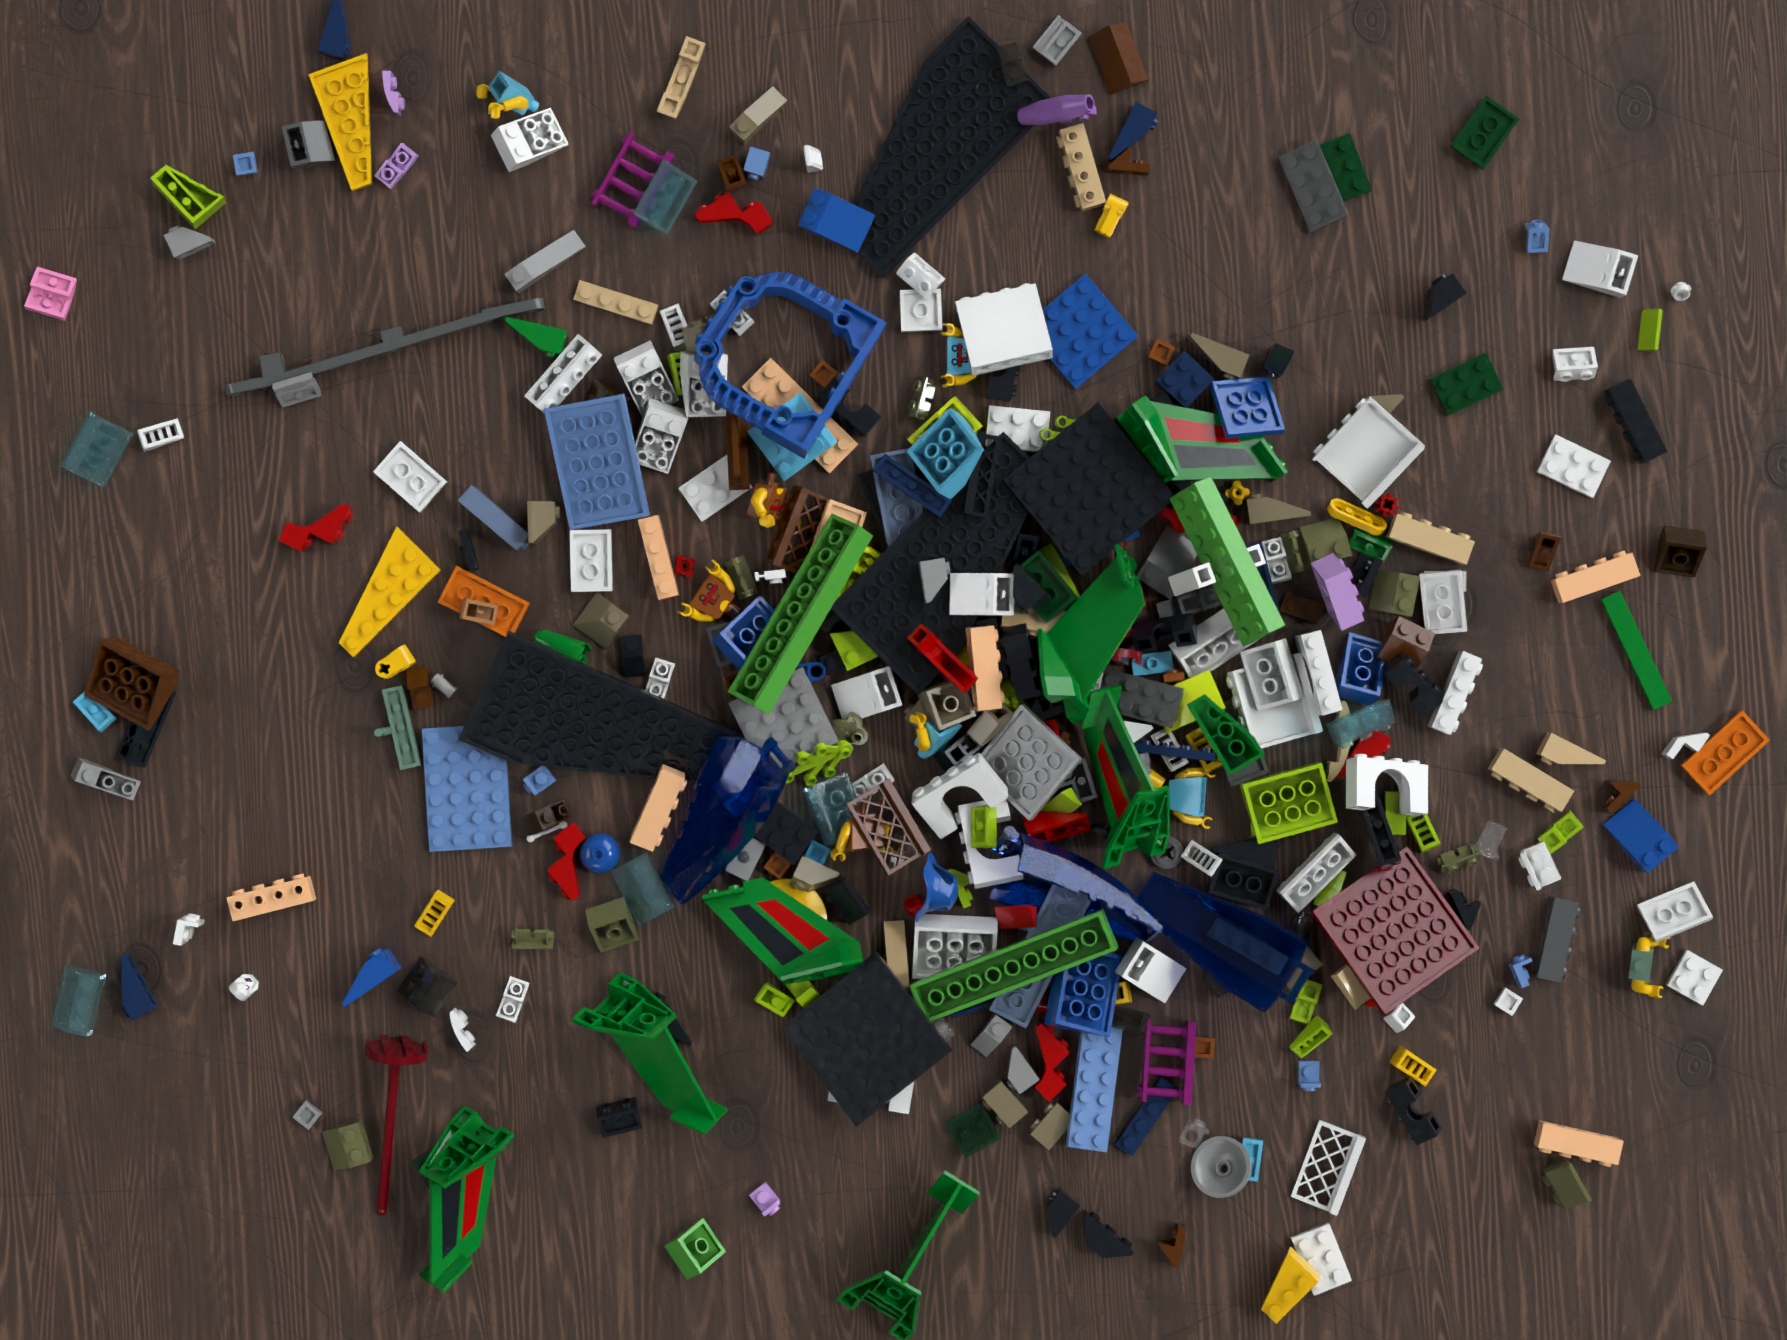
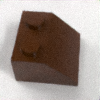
M1398 616L1390 621L1376 658L1388 662L1403 651L1407 656H1412L1417 663L1416 666L1419 667L1430 649L1435 633Z

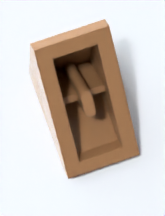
M464 598L460 619L495 625L499 605Z

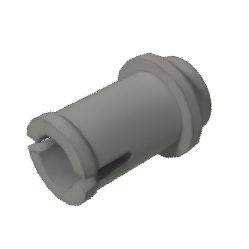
M437 673L430 681L432 687H436L450 698L457 688L443 678V674Z

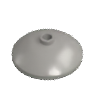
M1212 1137L1204 1141L1193 1155L1191 1161L1192 1178L1196 1186L1203 1193L1211 1197H1231L1240 1192L1250 1178L1251 1159L1249 1153L1240 1142L1231 1137ZM1227 1166L1228 1171L1223 1173V1167Z

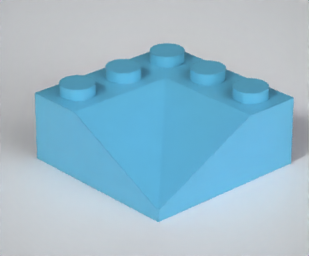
M801 392L784 404L793 413L814 410ZM777 417L779 421H786L783 417ZM825 426L809 453L803 459L763 436L760 429L753 427L747 431L777 473L780 474L783 481L790 478L837 443L834 436Z
M949 408L907 450V453L936 491L952 499L966 485L984 449L973 428L965 418Z

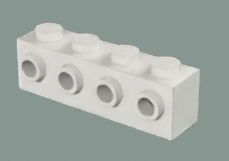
M577 334L525 394V397L545 414V408L559 406L602 354L582 336Z
M1458 651L1442 690L1443 702L1435 707L1427 727L1447 735H1451L1452 732L1457 730L1459 725L1457 719L1467 706V702H1465L1467 695L1471 694L1474 689L1475 683H1473L1475 675L1478 676L1482 670L1481 658L1465 651Z

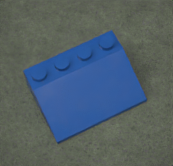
M1108 953L1054 974L1044 1025L1110 1037L1120 975L1115 973L1121 963L1123 956Z

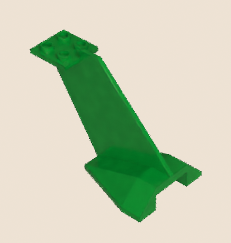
M1119 544L1115 545L1117 557L1047 633L1042 628L1037 629L1040 676L1044 696L1051 703L1063 700L1066 717L1073 724H1077L1090 710L1087 699L1089 693L1145 606L1140 580L1135 575V570L1137 569L1134 558H1130L1127 550H1123Z
M619 972L608 983V996L593 1011L583 1007L572 1018V1022L592 1031L610 1034L661 1104L675 1111L670 1116V1119L705 1135L727 1112V1108L705 1098L670 1034L667 1026L676 1018V1014L638 980Z
M947 1171L941 1174L927 1192L941 1202L897 1273L893 1275L887 1270L845 1287L836 1299V1301L853 1311L861 1301H864L894 1320L888 1333L899 1340H909L913 1336L921 1298V1291L906 1283L907 1279L949 1208L963 1214L980 1193L971 1185L966 1184Z

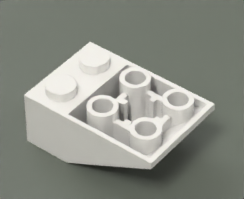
M551 108L498 126L491 135L508 172L525 167L569 145Z
M1573 241L1562 280L1621 298L1627 295L1638 255L1619 249Z
M651 340L614 357L616 366L641 416L644 414L649 398L669 405L679 401Z
M681 352L680 376L686 417L726 416V410L720 408L719 405L712 401L702 387L699 365L694 360L695 352ZM701 352L703 355H710L708 352ZM722 353L718 368L723 378L727 380L728 355Z
M649 398L635 439L639 465L669 473L688 421L684 409Z
M950 573L949 615L1013 616L1014 574Z
M889 666L831 685L843 720H847L849 712H854L861 718L902 705Z
M1136 937L1115 973L1163 1003H1166L1186 968Z

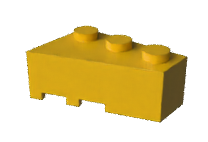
M1291 1246L1261 1308L1276 1324L1319 1282L1320 1274Z

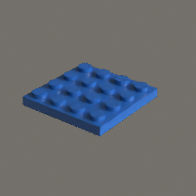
M1084 274L1043 309L1053 349V358H1050V360L1075 390L1138 337L1087 274Z

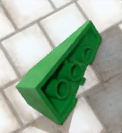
M1206 694L1187 704L1229 776L1265 756L1256 738Z

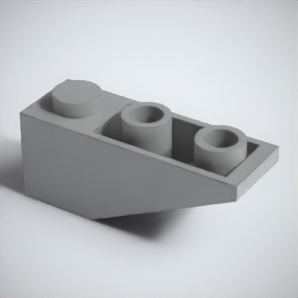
M79 757L71 773L72 779L76 782L130 800H134L141 783L137 779Z

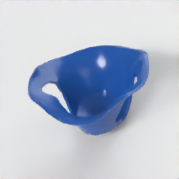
M932 853L926 854L928 858L923 871L927 886V897L924 905L915 914V922H918L927 912L950 910L955 904L958 895L956 876L937 865Z

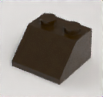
M1664 525L1658 540L1654 571L1695 577L1707 549L1705 531Z

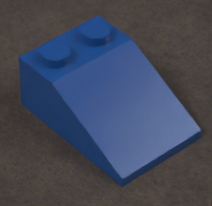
M814 188L798 226L807 233L858 253L875 215L833 194Z
M759 595L712 640L739 670L769 622L774 609Z
M1351 632L1348 633L1335 681L1339 698L1368 706L1375 704L1380 697L1384 673L1383 665L1385 661L1376 658L1382 641Z
M1632 799L1602 824L1641 872L1649 873L1679 848L1667 831L1636 799Z
M379 948L367 956L369 960L364 963L342 1003L344 1007L402 968L389 948L385 950Z

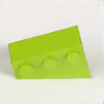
M168 165L162 167L150 178L157 190L195 230L226 204L224 196L193 181L188 176Z
M853 631L830 634L847 671L878 657Z

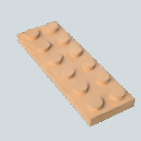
M772 358L742 386L751 397L773 409L784 405L801 392L815 412L821 414L823 411ZM831 417L825 426L834 436L837 443L815 458L829 474L858 446V443Z

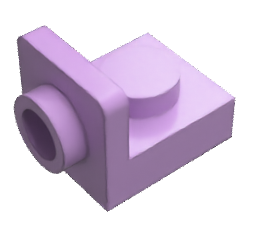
M766 1182L749 1194L762 1211L763 1216L767 1214L771 1216L779 1210L778 1205L781 1200Z

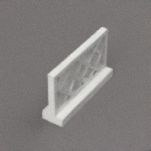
M1319 1119L1291 1197L1337 1216L1366 1137ZM1321 1126L1330 1128L1333 1137L1322 1141L1319 1134ZM1334 1130L1340 1132V1134L1335 1135ZM1344 1134L1353 1137L1349 1146L1341 1148L1337 1137ZM1317 1137H1318L1319 1140H1320V1142L1317 1143V1144H1315V1142H1316V1140H1317ZM1335 1139L1340 1150L1328 1154L1324 1143ZM1322 1145L1326 1156L1315 1160L1312 1150L1314 1147ZM1348 1149L1347 1154L1345 1156L1343 1151ZM1341 1152L1344 1162L1342 1165L1334 1167L1330 1156ZM1311 1156L1313 1161L1308 1163L1309 1158ZM1328 1158L1332 1169L1321 1173L1317 1162ZM1315 1164L1319 1175L1308 1179L1305 1169ZM1341 1168L1340 1173L1338 1175L1336 1170ZM1334 1171L1337 1181L1335 1184L1327 1187L1323 1176ZM1304 1175L1305 1181L1301 1182L1302 1177ZM1320 1177L1325 1188L1314 1193L1310 1181ZM1305 1183L1308 1184L1312 1193L1305 1197L1296 1194L1299 1186ZM1334 1187V1189H1333V1191H1332V1194H1331L1330 1191H1329V1189H1331V1188ZM1327 1191L1330 1197L1327 1206L1318 1202L1317 1194ZM1313 1196L1314 1199H1315V1201H1313V1200H1311V1199H1308V1198H1310V1197Z

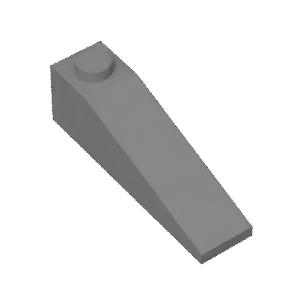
M572 230L505 273V276L520 294L586 246L577 233Z

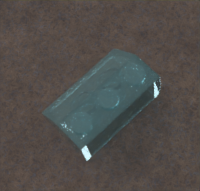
M662 160L633 215L658 233L668 235L697 180L669 162Z
M89 411L61 466L105 488L133 433Z
M1381 699L1331 721L1326 726L1335 747L1341 746L1342 749L1352 746L1354 744L1353 741L1358 738L1362 741L1372 737V732L1376 730L1383 732L1392 728L1390 724L1395 722L1389 699Z
M847 772L803 789L825 846L837 843L846 819L852 817L845 804L857 798Z
M647 852L610 871L638 925L656 918L675 907Z
M65 965L51 1025L67 1033L84 1037L91 1035L106 974Z

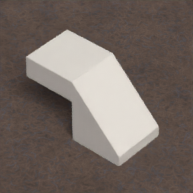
M1701 732L1673 737L1661 754L1667 759H1674L1683 745L1693 752H1699L1710 735Z

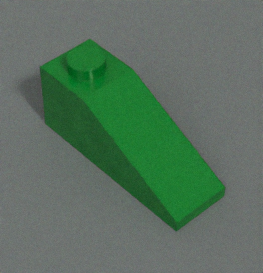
M509 317L505 318V321L542 352H546L545 356L557 359L558 355L564 351L568 336L567 330Z

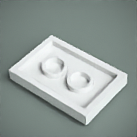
M989 405L986 434L999 436L1004 432L1023 451L1038 452L1047 444V441L1040 439L1039 432L1044 428H1049L1050 411ZM1048 431L1043 433L1045 438H1048ZM986 439L985 447H988L994 440Z
M1555 434L1536 472L1581 494L1594 498L1611 461Z
M401 441L373 471L420 513L447 484V481Z
M727 455L679 487V490L701 522L750 490L729 491Z
M611 529L570 530L571 592L613 591Z
M1451 570L1420 573L1425 629L1435 634L1467 632L1462 571Z
M1695 882L1637 904V908L1655 943L1713 919Z
M1328 1222L1290 1237L1295 1251L1320 1274L1319 1282L1311 1289L1314 1296L1352 1281Z

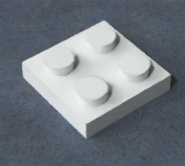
M936 289L928 299H925L916 290H900L901 332L942 331L941 289Z
M1685 949L1666 985L1698 1004L1704 1005L1723 970Z

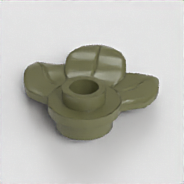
M849 712L847 720H831L830 724L839 741L846 740L850 744L863 745L868 740V731L863 726L861 717L856 713Z

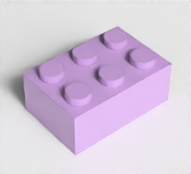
M1332 553L1312 562L1311 566L1327 612L1341 631L1364 621L1362 616L1364 608L1356 598L1359 593L1356 586L1351 583V579H1353L1352 573L1348 567H1345L1341 558L1338 559Z

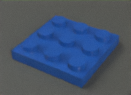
M1269 377L1211 382L1210 389L1226 439L1283 434L1285 427Z

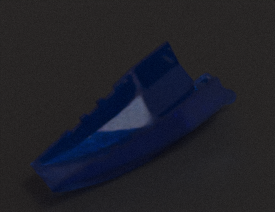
M741 737L717 738L700 770L693 789L695 795L692 802L688 803L686 807L688 813L685 821L680 823L681 832L678 839H674L672 850L668 855L660 876L661 880L680 904H686L709 885L750 842L769 817L784 789L789 774L796 768V764L793 760L787 758L777 746L778 742L773 737L768 738L762 748ZM771 751L783 764L782 767L770 755Z
M1007 826L1003 830L1002 835L997 839V847L991 848L992 851L1002 854L1001 858L1019 855L1017 872L1023 873V879L992 885L988 899L1008 906L1037 907L1038 914L1052 884L1068 889V891L1077 894L1079 891L1088 895V900L1091 902L1084 916L1103 909L1114 936L1134 941L1137 937L1148 943L1163 930L1162 924L1130 889L1107 871L1075 853L1052 845L1049 841H1041L1029 834L1016 832L1012 826ZM1007 840L1012 841L1008 846L1004 845Z
M1156 872L1152 873L1132 906L1223 988L1264 1013L1279 998L1294 1006L1297 1001L1295 1000L1308 977L1313 975L1315 971L1302 963L1308 941L1264 915ZM1216 917L1289 957L1280 976L1207 936ZM1298 968L1302 969L1301 975L1287 995L1284 993L1285 988Z

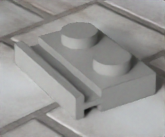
M1058 15L1035 43L1033 49L1056 67L1082 33Z
M312 372L272 384L273 391L276 393L282 408L322 396L321 389Z

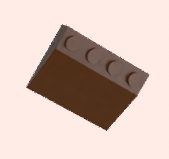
M118 637L102 639L98 645L84 696L142 728L151 730L175 689L180 671Z

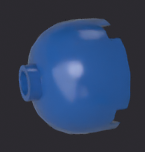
M595 833L588 836L580 847V860L583 866L596 874L611 871L618 864L621 857L617 840L606 833Z

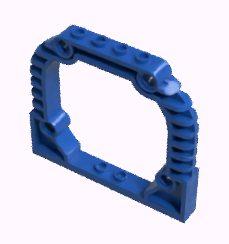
M773 272L765 275L761 274L754 279L749 276L741 277L735 286H730L725 295L727 299L725 302L721 301L715 311L717 312L716 316L709 318L705 326L707 330L704 334L700 333L695 341L697 346L694 360L699 365L702 387L709 398L719 405L720 408L748 422L751 426L760 429L763 436L805 459L884 332L887 323L845 298L841 301L834 295H830L825 290L816 287L815 284L809 283L802 277L792 275V273ZM742 288H747L750 292H745ZM763 296L785 297L831 323V332L835 336L844 337L850 355L855 357L848 371H843L837 380L839 383L838 387H833L827 396L829 401L821 414L814 410L793 413L789 407L784 405L773 409L735 388L723 378L718 368L723 353L721 342L741 311L755 307ZM838 321L844 322L846 325H840ZM706 351L710 355H703L701 352ZM777 417H783L786 421H779Z

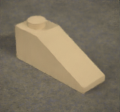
M1548 732L1536 755L1541 757L1540 761L1548 765H1552V763L1605 764L1606 760Z

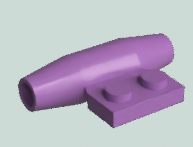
M1089 94L1063 95L1040 100L1021 108L1017 116L1021 125H1048L1058 122L1060 124H1070L1074 119H1077V121L1088 120L1089 116L1097 115L1094 99Z

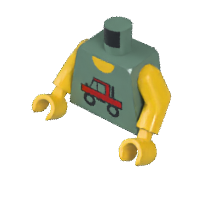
M1641 937L1637 943H1633L1628 982H1632L1631 988L1635 992L1647 994L1649 997L1662 998L1659 995V989H1663V987L1649 985L1654 947L1659 946L1667 949L1669 945L1665 943L1670 937L1656 943L1653 937Z

